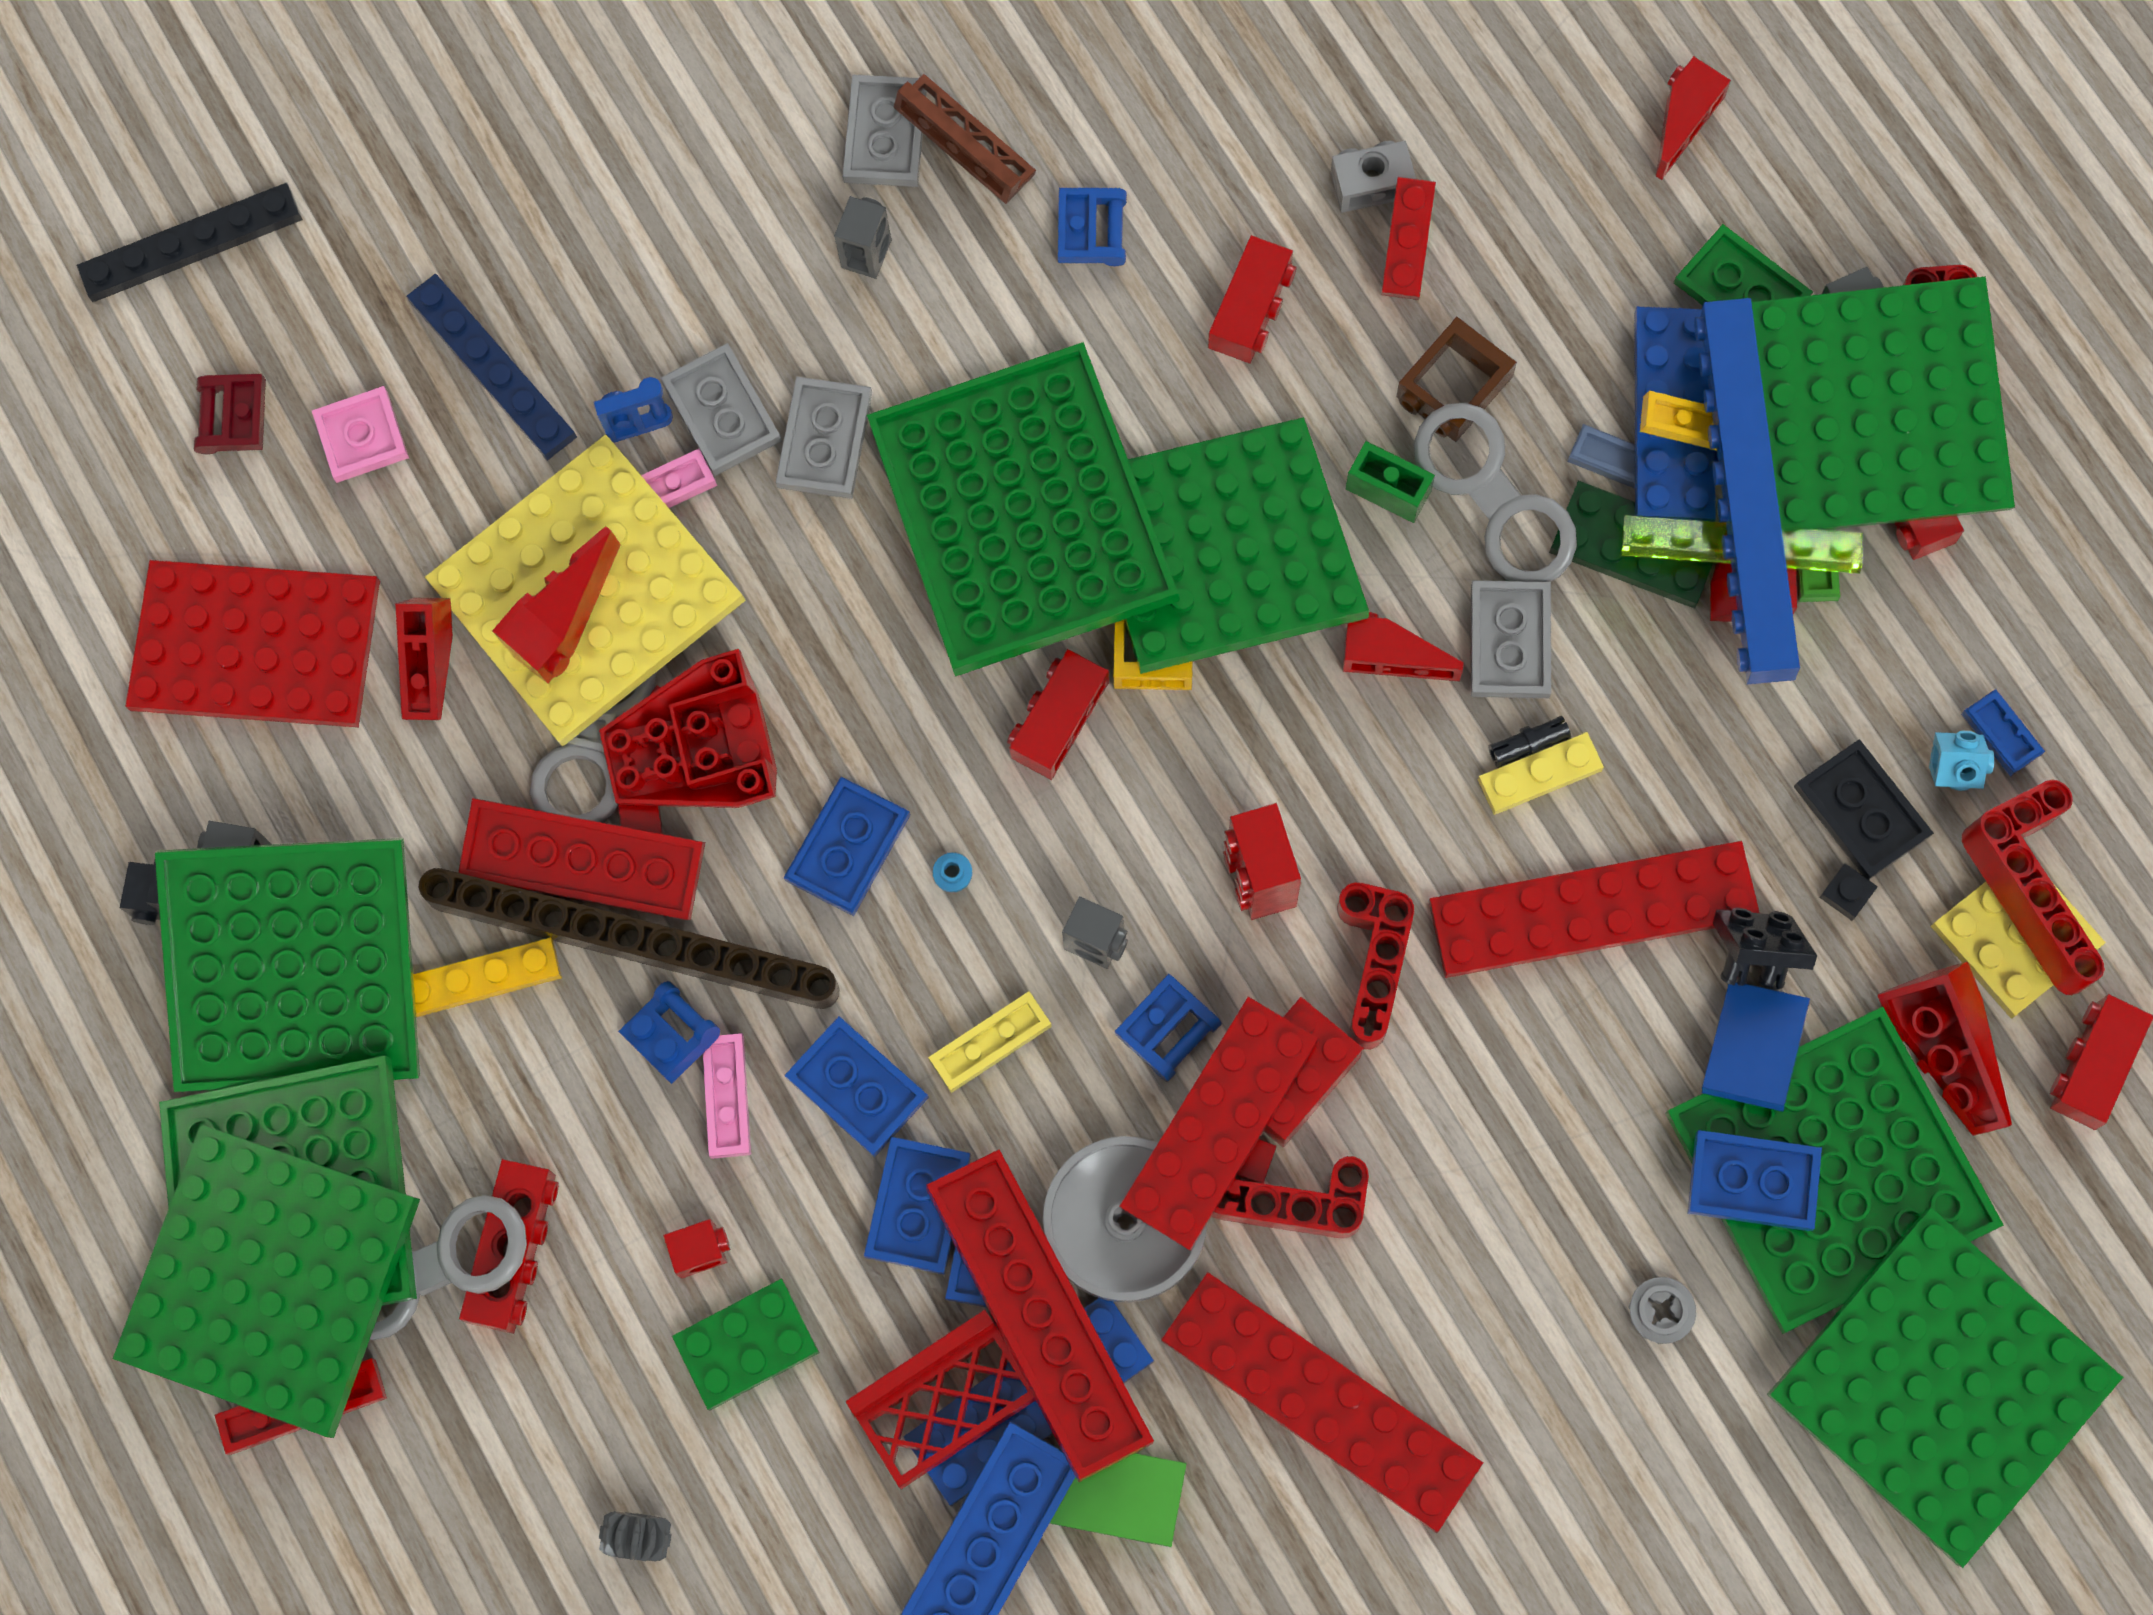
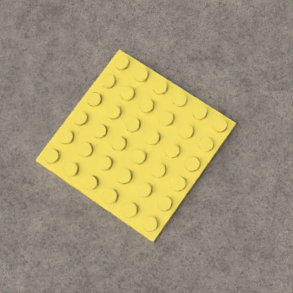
M606 434L425 576L441 598H451V610L562 747L746 601L736 586ZM606 526L613 532L621 546L577 648L570 658L568 667L560 676L554 677L547 684L516 660L492 630L526 593L533 597L546 586L544 578L553 570L559 573L567 569L572 554Z

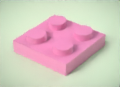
M384 386L312 410L325 455L336 483L409 458L388 392Z

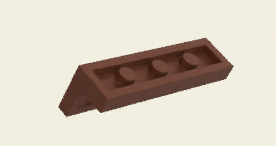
M925 74L913 85L907 81L898 90L894 109L1005 204L1035 175V168ZM923 88L935 98L936 105L920 92ZM956 116L963 122L964 129L950 117ZM978 141L988 143L991 146L992 153ZM1006 165H1013L1023 174L1019 177Z

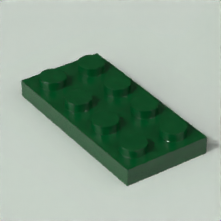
M1578 480L1566 509L1576 527L1577 548L1572 562L1695 609L1718 553L1723 535L1697 525L1635 522L1634 501ZM1559 529L1549 551L1550 554L1556 556L1561 545Z

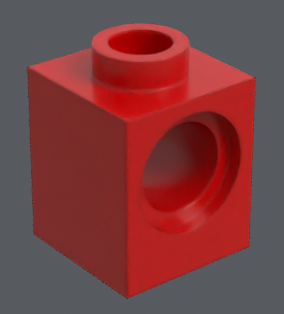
M711 1219L663 1235L674 1272L681 1279L728 1263L724 1252L731 1250L726 1232L724 1227L716 1228V1224Z

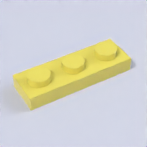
M1588 732L1485 773L1479 776L1478 782L1493 814L1496 815L1599 773L1603 770L1604 766Z
M1028 991L928 1058L952 1093L1051 1028L1052 1025L1030 991Z

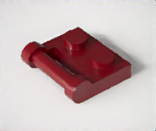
M263 374L204 375L198 377L196 389L200 393L198 436L194 438V451L199 454L210 455L217 451L263 450L266 379ZM223 391L221 435H214L215 398L217 393Z

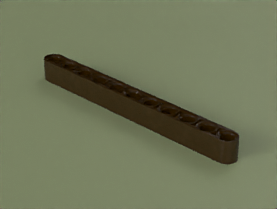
M433 868L426 871L419 880L418 888L421 896L432 908L440 912L545 939L551 937L556 942L816 1009L831 1007L839 997L840 988L834 974L828 968L442 868ZM442 882L449 884L446 894L439 898L432 897V891L436 885ZM478 892H485L487 894L486 900L481 906L470 907V899L474 894ZM524 902V909L521 914L516 917L507 916V910L511 904ZM554 911L562 912L560 923L553 927L545 926L547 915ZM588 922H600V929L595 935L590 937L582 935V930ZM630 930L638 932V939L633 945L628 947L620 945V939L625 932ZM673 940L677 943L676 949L671 955H658V948L664 941ZM704 950L715 952V957L709 965L699 966L696 964V958L700 952ZM750 960L753 962V968L747 975L737 976L734 974V967L739 961ZM783 969L792 972L791 979L786 985L776 986L772 984V977L777 971ZM819 979L829 981L830 988L824 995L815 996L810 993V987L815 981Z

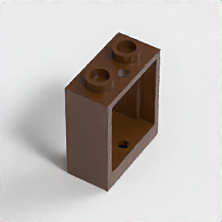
M1456 317L1399 381L1396 397L1406 411L1414 415L1418 413L1424 419L1431 412L1444 406L1418 386L1417 383L1447 348L1451 347L1490 377L1487 383L1469 402V404L1485 410L1513 378L1517 362L1460 318ZM1464 418L1452 419L1442 424L1435 433L1444 438L1448 436L1457 442L1474 421Z

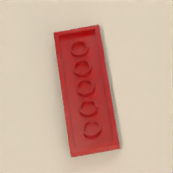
M472 798L458 873L508 886L691 920L706 842Z
M1248 996L1119 1207L1191 1251L1319 1039Z

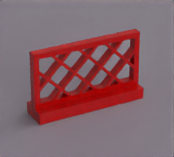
M983 1310L845 1402L863 1428L896 1484L902 1490L1036 1400L1004 1338L986 1310ZM996 1341L1002 1351L999 1369L977 1365L980 1350ZM972 1356L970 1363L963 1362ZM1007 1360L1015 1372L1005 1370ZM954 1367L969 1370L964 1392L942 1388L945 1374ZM975 1371L997 1376L992 1397L971 1393ZM1003 1377L1021 1380L1028 1391L1015 1401L999 1399ZM937 1379L936 1386L928 1385ZM919 1390L934 1393L929 1415L907 1411L911 1396ZM940 1395L962 1399L957 1421L936 1417ZM969 1400L990 1404L987 1419L979 1425L964 1422ZM902 1402L901 1409L894 1408ZM997 1406L1004 1407L1003 1409L995 1413ZM883 1414L899 1416L894 1438L877 1435L870 1423ZM905 1418L927 1422L922 1444L900 1440ZM934 1423L955 1427L952 1443L944 1448L929 1445ZM962 1429L970 1430L961 1436ZM882 1443L892 1445L890 1455ZM899 1446L920 1450L917 1466L902 1475L895 1465ZM927 1452L935 1453L926 1459Z

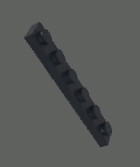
M286 182L76 266L88 297L92 302H96L303 219L291 188Z

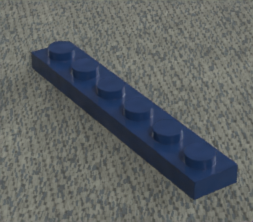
M436 273L406 296L411 305L547 461L577 438L572 428Z

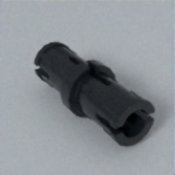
M1561 715L1533 728L1529 726L1521 728L1520 733L1494 744L1492 743L1488 745L1492 760L1496 761L1495 766L1500 768L1517 759L1535 754L1549 746L1571 739V733L1567 722H1565L1564 717Z

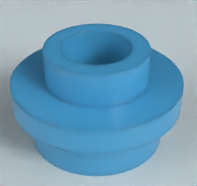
M947 853L939 857L935 862L933 878L937 886L942 890L958 892L969 885L972 879V867L965 856L959 853ZM949 866H957L960 872L956 877L951 878L945 875V870Z

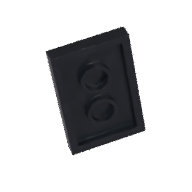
M1860 739L1794 785L1796 791L1860 873L1868 880L1934 834Z

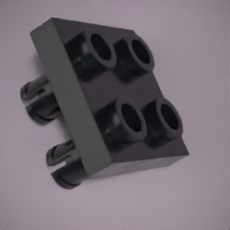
M1734 908L1731 911L1716 909L1713 925L1729 950L1720 976L1725 983L1735 985L1738 978L1737 984L1743 986L1747 982L1750 965H1763L1762 973L1758 979L1759 983L1773 989L1776 981V989H1782L1785 985L1788 968L1814 969L1817 954L1792 916L1779 911L1762 914L1753 913L1743 908Z

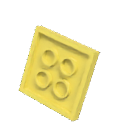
M1984 882L1930 926L1962 963L1968 961L1973 976L2011 1019L2053 986V983L1987 882ZM2056 887L2096 950H2098L2106 942Z

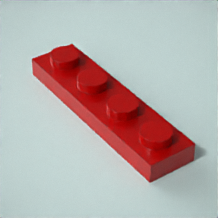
M370 1358L361 1362L343 1414L387 1399L376 1359ZM237 1406L214 1415L224 1451L227 1455H232L302 1430L300 1427L242 1406Z

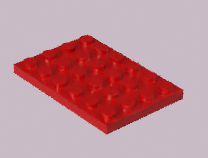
M150 560L125 707L130 711L359 728L380 580L377 576Z

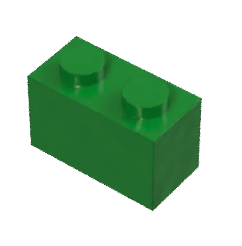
M1365 441L1348 472L1345 490L1415 523L1432 492L1435 475Z

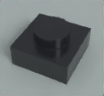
M1844 863L1819 898L1853 921L1878 886Z

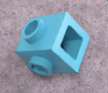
M1959 731L1957 733L1935 732L1929 769L1935 786L1950 787L1958 791H1965L1970 788L1984 789L1986 774H1992L1994 768V752L1988 749L1984 736L1971 731Z

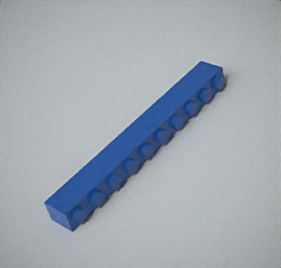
M1751 298L1703 302L1701 316L1695 317L1694 328L1696 340H1703L1704 353L1699 354L1701 377L1707 376L1709 389H1704V408L1706 413L1712 412L1714 424L1708 427V439L1710 449H1717L1718 462H1713V478L1715 486L1721 485L1723 498L1718 499L1717 506L1719 521L1726 522L1728 534L1722 537L1724 559H1731L1732 573H1727L1729 597L1736 596L1737 610H1732V627L1734 634L1741 635L1742 648H1737L1738 671L1745 672L1747 685L1794 681L1799 672L1800 663Z

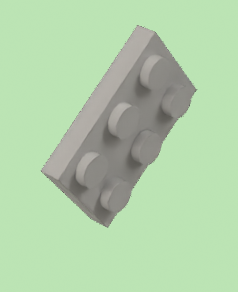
M852 75L842 175L844 183L918 187L923 133L894 109L898 90L907 81L913 85L919 78ZM924 88L920 91L926 96L927 91Z
M728 343L661 377L665 389L714 476L782 442L780 434Z
M796 377L776 478L777 488L849 499L853 498L867 425V415L869 414L872 398L871 387Z
M1472 580L1471 697L1550 699L1551 582Z

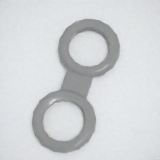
M1464 402L1446 404L1431 412L1419 426L1414 441L1415 463L1418 467L1435 475L1433 487L1436 490L1451 495L1469 494L1487 516L1489 522L1484 535L1485 552L1493 569L1506 581L1551 582L1559 578L1571 564L1577 548L1576 527L1568 511L1553 499L1538 494L1521 495L1501 469L1505 457L1504 435L1497 420L1483 408ZM1464 418L1474 421L1484 430L1489 442V455L1486 464L1477 474L1467 479L1455 480L1444 476L1435 468L1430 456V443L1433 434L1442 424L1452 419ZM1524 510H1536L1547 514L1555 521L1560 531L1561 545L1556 558L1548 566L1538 571H1525L1516 568L1506 559L1501 549V534L1504 525L1513 515Z
M656 673L638 686L633 695L627 700L613 706L566 745L552 749L540 759L532 774L530 796L535 810L565 815L555 810L549 803L547 783L553 771L562 763L573 759H582L597 764L604 772L606 778L605 794L600 804L590 812L581 815L565 816L603 823L613 815L618 804L615 802L599 730L648 697L655 688Z
M488 1195L466 1199L452 1209L441 1226L438 1241L412 1252L417 1299L399 1302L391 1315L382 1321L376 1322L370 1340L391 1337L404 1328L417 1309L420 1295L424 1296L451 1283L460 1290L480 1294L497 1290L510 1281L523 1262L527 1246L525 1225L518 1211L502 1198ZM486 1212L493 1213L502 1220L507 1230L508 1246L505 1257L498 1267L490 1273L481 1276H471L462 1269L457 1259L456 1241L459 1231L466 1221L475 1215Z

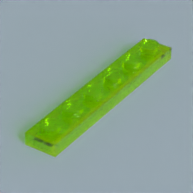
M1624 516L1621 553L1623 556L1731 564V559H1724L1722 537L1728 535L1727 526L1724 522ZM1817 529L1782 531L1787 568L1860 574L1863 562V533Z

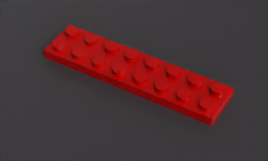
M1742 841L1429 899V907L1445 978L1714 929L1713 920L1716 909L1731 911L1734 908H1743L1753 913H1760Z
M1000 1149L927 1184L926 1190L1078 1482L1152 1445L1154 1439Z
M1209 1272L1206 1273L1161 1339L1162 1343L1435 1533L1439 1532L1484 1463Z

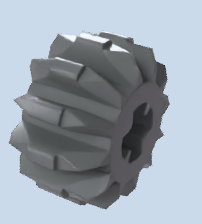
M610 1512L604 1515L603 1526H600L599 1539L601 1540L599 1550L605 1555L618 1558L660 1561L666 1558L667 1549L670 1547L672 1536L670 1534L671 1523L666 1518L652 1515Z

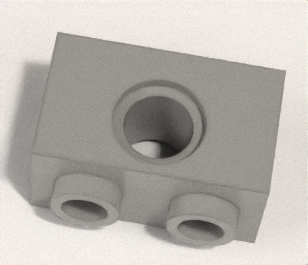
M1406 140L1396 143L1394 141H1383L1373 148L1363 150L1351 148L1332 156L1331 177L1341 213L1394 202L1398 177L1416 179ZM1368 170H1375L1379 172L1381 175L1377 177L1367 176L1364 172Z

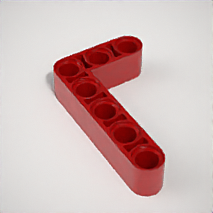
M2048 780L1986 811L1963 831L1962 844L2053 985L2063 994L2072 996L2099 980L2103 976L2105 968L2100 954L2024 840V838L2047 827L2071 808L2073 797L2070 789L2058 780Z

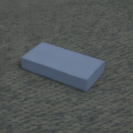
M1583 424L1567 462L1635 489V444Z

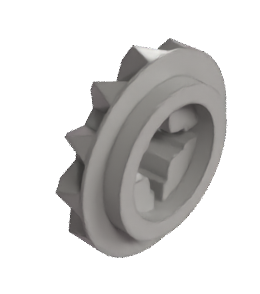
M1667 1277L1652 1278L1642 1283L1634 1291L1629 1305L1632 1325L1641 1334L1642 1338L1657 1344L1673 1343L1682 1339L1690 1332L1696 1319V1305L1690 1291L1680 1282ZM1671 1296L1673 1300L1670 1302L1671 1306L1668 1311L1673 1315L1672 1318L1677 1323L1672 1319L1663 1318L1653 1325V1316L1656 1311L1647 1300L1652 1303L1661 1304Z

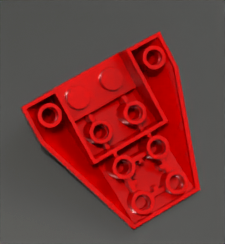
M739 649L700 660L599 730L615 802L618 805L740 808L776 797L777 767L759 694Z

